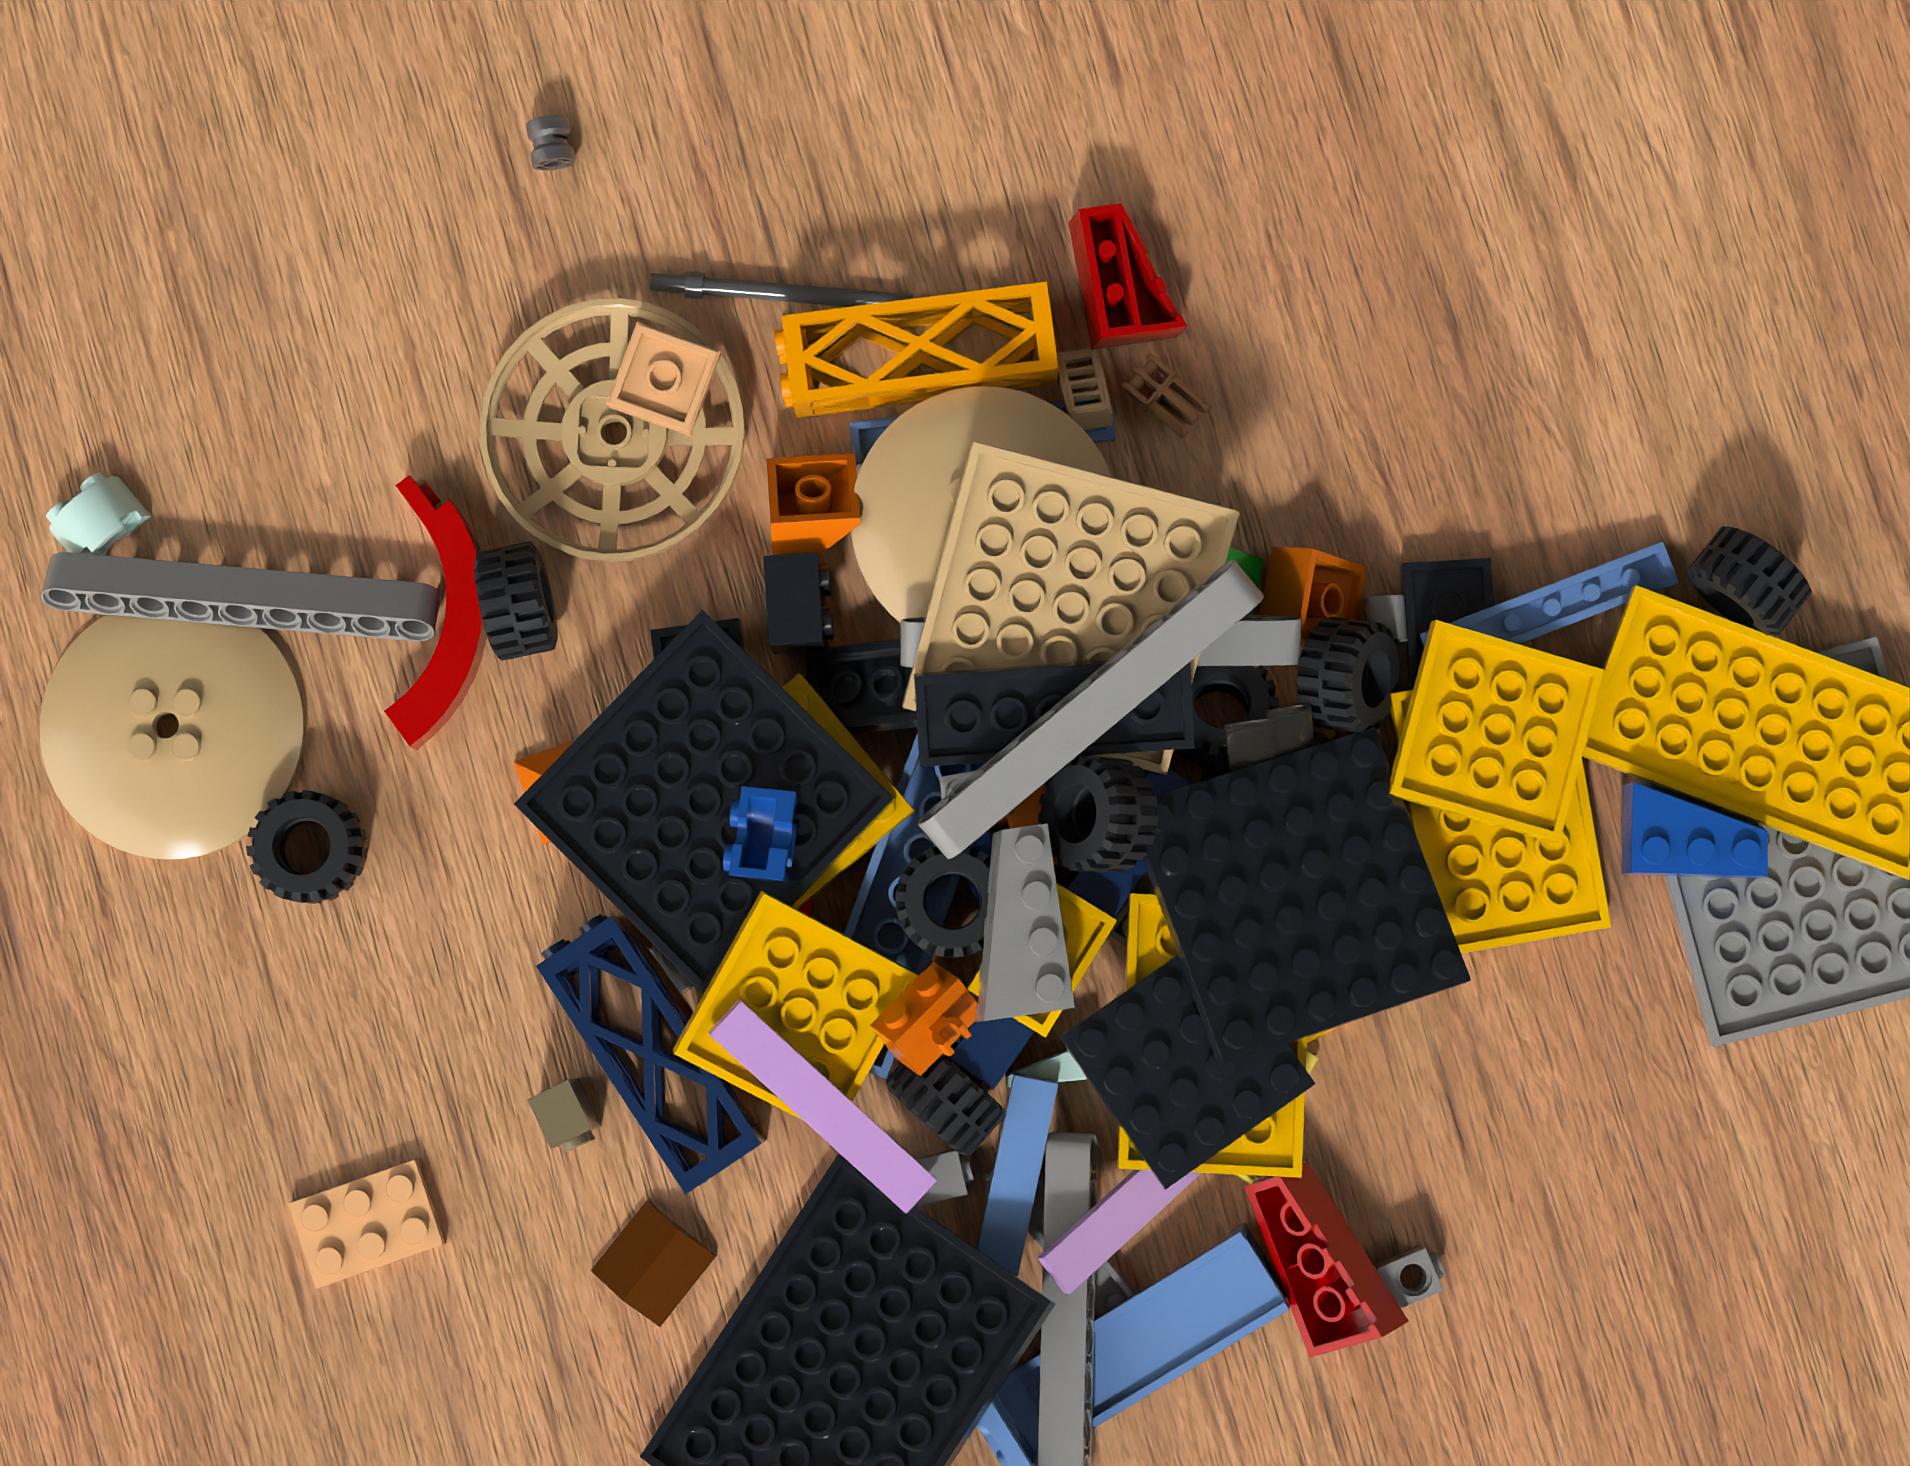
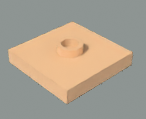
M637 322L606 405L614 410L692 436L720 360L721 352Z

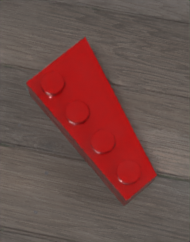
M1308 1162L1302 1163V1178L1266 1176L1245 1186L1310 1358L1382 1338L1409 1322Z

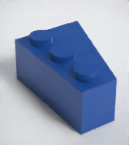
M1632 782L1623 785L1621 875L1754 879L1767 877L1768 831Z

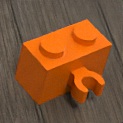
M933 962L925 971L917 976L915 981L893 1003L884 1009L883 1013L870 1026L897 1060L921 1076L942 1054L952 1056L955 1053L951 1045L961 1035L967 1039L971 1036L968 1027L975 1021L978 1003L959 978Z

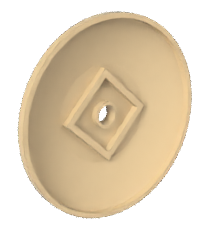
M991 386L966 387L950 390L918 403L899 416L879 436L868 452L855 482L854 492L859 496L861 524L851 531L857 562L868 587L885 610L899 623L901 619L926 617L972 440L1111 477L1109 468L1093 440L1070 416L1053 404L1022 391Z
M105 615L95 621L65 651L47 685L41 707L39 725L42 758L48 778L56 795L72 817L92 835L119 850L133 855L165 860L190 859L223 850L245 838L250 827L256 828L258 820L255 819L257 813L260 810L266 811L269 808L267 804L274 798H284V793L289 791L301 762L306 730L304 704L297 678L281 649L261 628ZM165 714H174L179 722L178 731L170 738H162L157 732V722Z

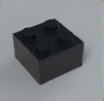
M817 552L763 556L768 641L773 654L807 653L808 650L825 649L826 640H834L833 614L831 613V608H824L823 596H831V576L828 563L821 564Z

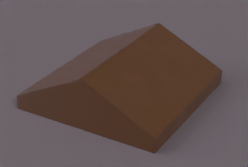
M647 1200L592 1268L591 1272L622 1301L661 1327L715 1259L716 1255Z

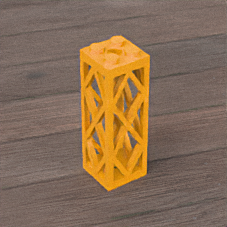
M1047 281L781 315L783 329L774 330L780 365L787 364L788 372L780 373L783 400H785L786 408H794L797 419L916 404L935 395L966 387L991 386L1024 390L1057 385L1059 368ZM1029 313L1030 320L1018 314ZM996 317L1023 329V331H1017L990 318ZM955 322H957V323H956L955 325H953L950 329H948L945 333H943L940 337H938L935 341L931 342L933 339H935L937 336H939L942 332H944L947 328H949L952 324H954ZM972 324H976L1011 340L982 364L944 348ZM933 325L920 336L903 330ZM877 332H881V333L886 334V335H888V336H890V337H893V338H895V339H897V340H899V341H902V342L908 344V346L903 345V344H901V343H899V342H897V341H894V340H892V339H890V338H887V337H885V336H883V335H881V334H878ZM844 337L833 347H831L828 351L822 354L819 358L816 357L819 353L825 350L838 338ZM861 338L896 353L893 358L866 379L830 363ZM817 340L814 344H812L809 347V341ZM1031 352H1035L1036 361L1019 363ZM934 355V356H936V357H938V358H940V359H943V360H945V361H947V362H950V363H952V364H954V365H956V366H959V367H961V368H963V369H965V370H960V369H958V368H956V367H954V366H951V365H949V364H947V363H944V362H942V361H940V360H938V359H935V358H933L932 356ZM908 359H910L906 364H904L901 368H899L897 371H895V372H894L892 375H890L887 379L883 380V379L886 378L889 374H891L894 370H896L899 366H901L904 362H906ZM921 365L940 372L907 377ZM814 381L827 388L815 389Z

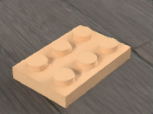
M418 1159L288 1204L315 1289L446 1244Z

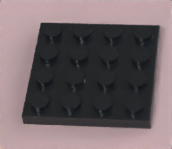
M1178 955L1059 1037L1164 1190L1316 1084L1288 1044L1219 1067Z

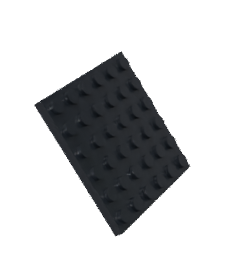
M701 610L527 789L514 805L704 994L761 890L793 906L896 799L705 611ZM742 786L796 792L798 804L795 807L793 824H797V835L792 866L786 868V882L730 876L729 871H724L723 869L725 847L727 844H734L737 837L738 827L730 826V811L733 800H740Z
M1375 727L1367 729L1363 733L1347 735L1157 795L1158 806L1155 807V816H1159L1158 826L1153 828L1155 838L1152 845L1147 844L1148 853L1143 858L1219 1067L1471 981L1402 798L1389 794V780L1392 771Z

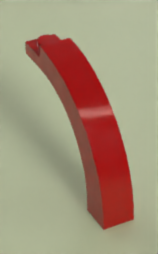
M409 475L395 486L429 532L442 563L446 584L445 618L435 652L426 669L414 685L400 699L384 710L407 744L418 750L446 724L464 700L481 663L487 635L479 608L474 577V563L476 555L480 550L472 531L457 506L451 500H448L436 509L435 505L441 502L431 486L426 480L418 484Z

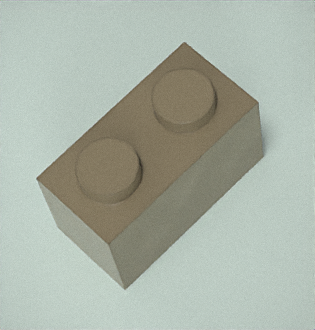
M579 1078L568 1079L527 1099L551 1149L563 1146L565 1152L576 1149L594 1140L595 1137L592 1130L602 1126Z

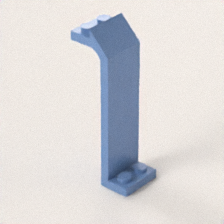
M1245 1222L1231 1230L1225 1240L1094 1319L1092 1429L1290 1309V1304L1279 1276ZM1041 1352L1012 1370L977 1424L978 1429L1001 1466H1038Z

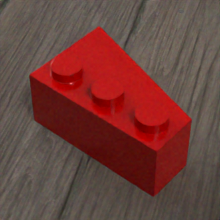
M1118 203L1078 209L1069 221V228L1091 350L1176 338L1187 327V324L1182 315H1178L1166 293L1167 287L1161 277L1158 278L1147 258V250L1123 205Z

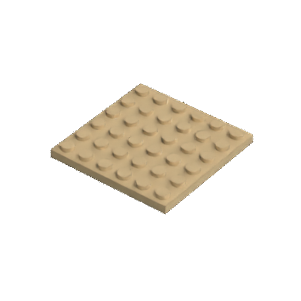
M972 440L904 696L903 708L916 711L915 673L1110 660L1226 563L1240 511ZM1200 654L1190 661L1191 685ZM1173 750L1090 756L1127 759L1133 761V766H1140L1142 769L1167 775Z

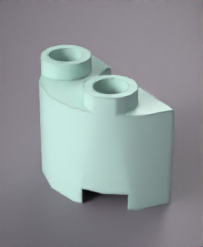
M101 472L87 478L80 486L82 492L70 502L67 500L59 502L46 515V518L51 522L50 532L67 552L106 555L111 545L120 538L129 536L151 517L150 513L119 477L111 476L105 478Z

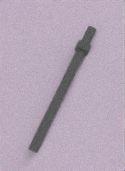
M687 271L686 276L652 273L650 290L685 293V298L703 299L704 295L845 307L913 299V294L705 277V273Z

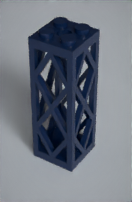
M599 914L579 928L583 935L573 942L562 939L543 951L541 954L545 960L536 965V967L684 1194H687L767 1141V1139L729 1082L699 1066L695 1067L661 1051L660 1011L678 1038L687 1025L688 1019L623 920L615 916L608 918L607 915ZM618 946L633 970L603 957V955ZM599 969L641 988L643 1042L600 1021ZM577 972H579L580 997L568 980ZM610 1042L644 1058L645 1096ZM662 1067L706 1087L708 1139L664 1119ZM723 1107L742 1134L726 1146ZM674 1141L708 1156V1158L691 1168Z

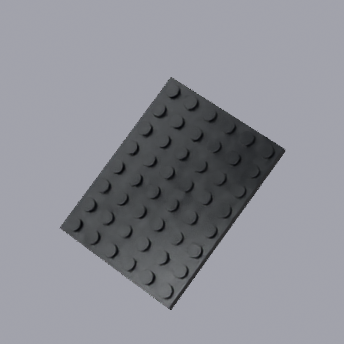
M838 1154L640 1455V1458L651 1466H951L1056 1303L918 1207H915V1205L906 1214L848 1160Z

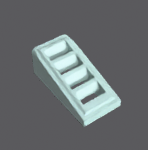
M1068 1050L1009 1073L1008 1076H1005V1083L1008 1088H1011L1014 1072L1056 1080L1058 1082L1085 1080L1087 1078Z

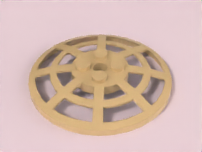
M623 298L592 299L566 306L543 317L524 331L507 349L493 371L483 397L479 423L480 448L486 473L498 498L512 517L535 538L558 551L582 559L603 562L632 561L659 554L682 543L702 528L720 508L734 484L742 461L745 441L744 409L737 383L722 355L718 362L716 373L726 391L731 411L732 427L706 428V418L702 406L692 436H688L614 410L606 405L629 344V316L644 318L662 324L682 335L687 340L716 349L713 343L693 324L670 310L644 301ZM611 315L610 342L580 348L559 360L542 341L552 332L575 321L595 316ZM529 352L546 373L539 380L530 396L524 420L497 418L499 402L506 383L518 363ZM601 357H610L609 380L600 381L584 388L570 372L573 368L587 361ZM557 383L572 400L565 411L562 423L538 421L543 402L552 387ZM611 422H620L627 429L625 439L616 445L606 443L602 436L605 426ZM496 436L523 438V449L527 464L540 488L521 503L511 493L502 474L496 451ZM537 439L562 441L564 451L570 461L566 467L551 479L540 460ZM731 445L729 461L723 478L710 501L699 512L683 493L698 473L704 456L705 446ZM666 446H692L687 465L678 480L673 484L657 467L665 453ZM582 476L592 482L604 485L602 510L579 504L563 492ZM644 478L660 495L656 500L644 506L620 511L622 486L633 484ZM553 501L560 508L576 517L590 522L601 523L599 547H586L562 539L542 527L532 517ZM668 506L686 523L675 533L654 543L634 548L617 549L619 524H629L647 519L662 512Z

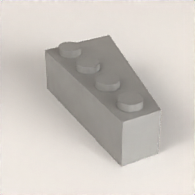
M1048 824L1000 830L993 834L988 882L989 896L987 916L984 922L983 936L985 938L983 959L980 965V990L975 1022L1075 1008Z

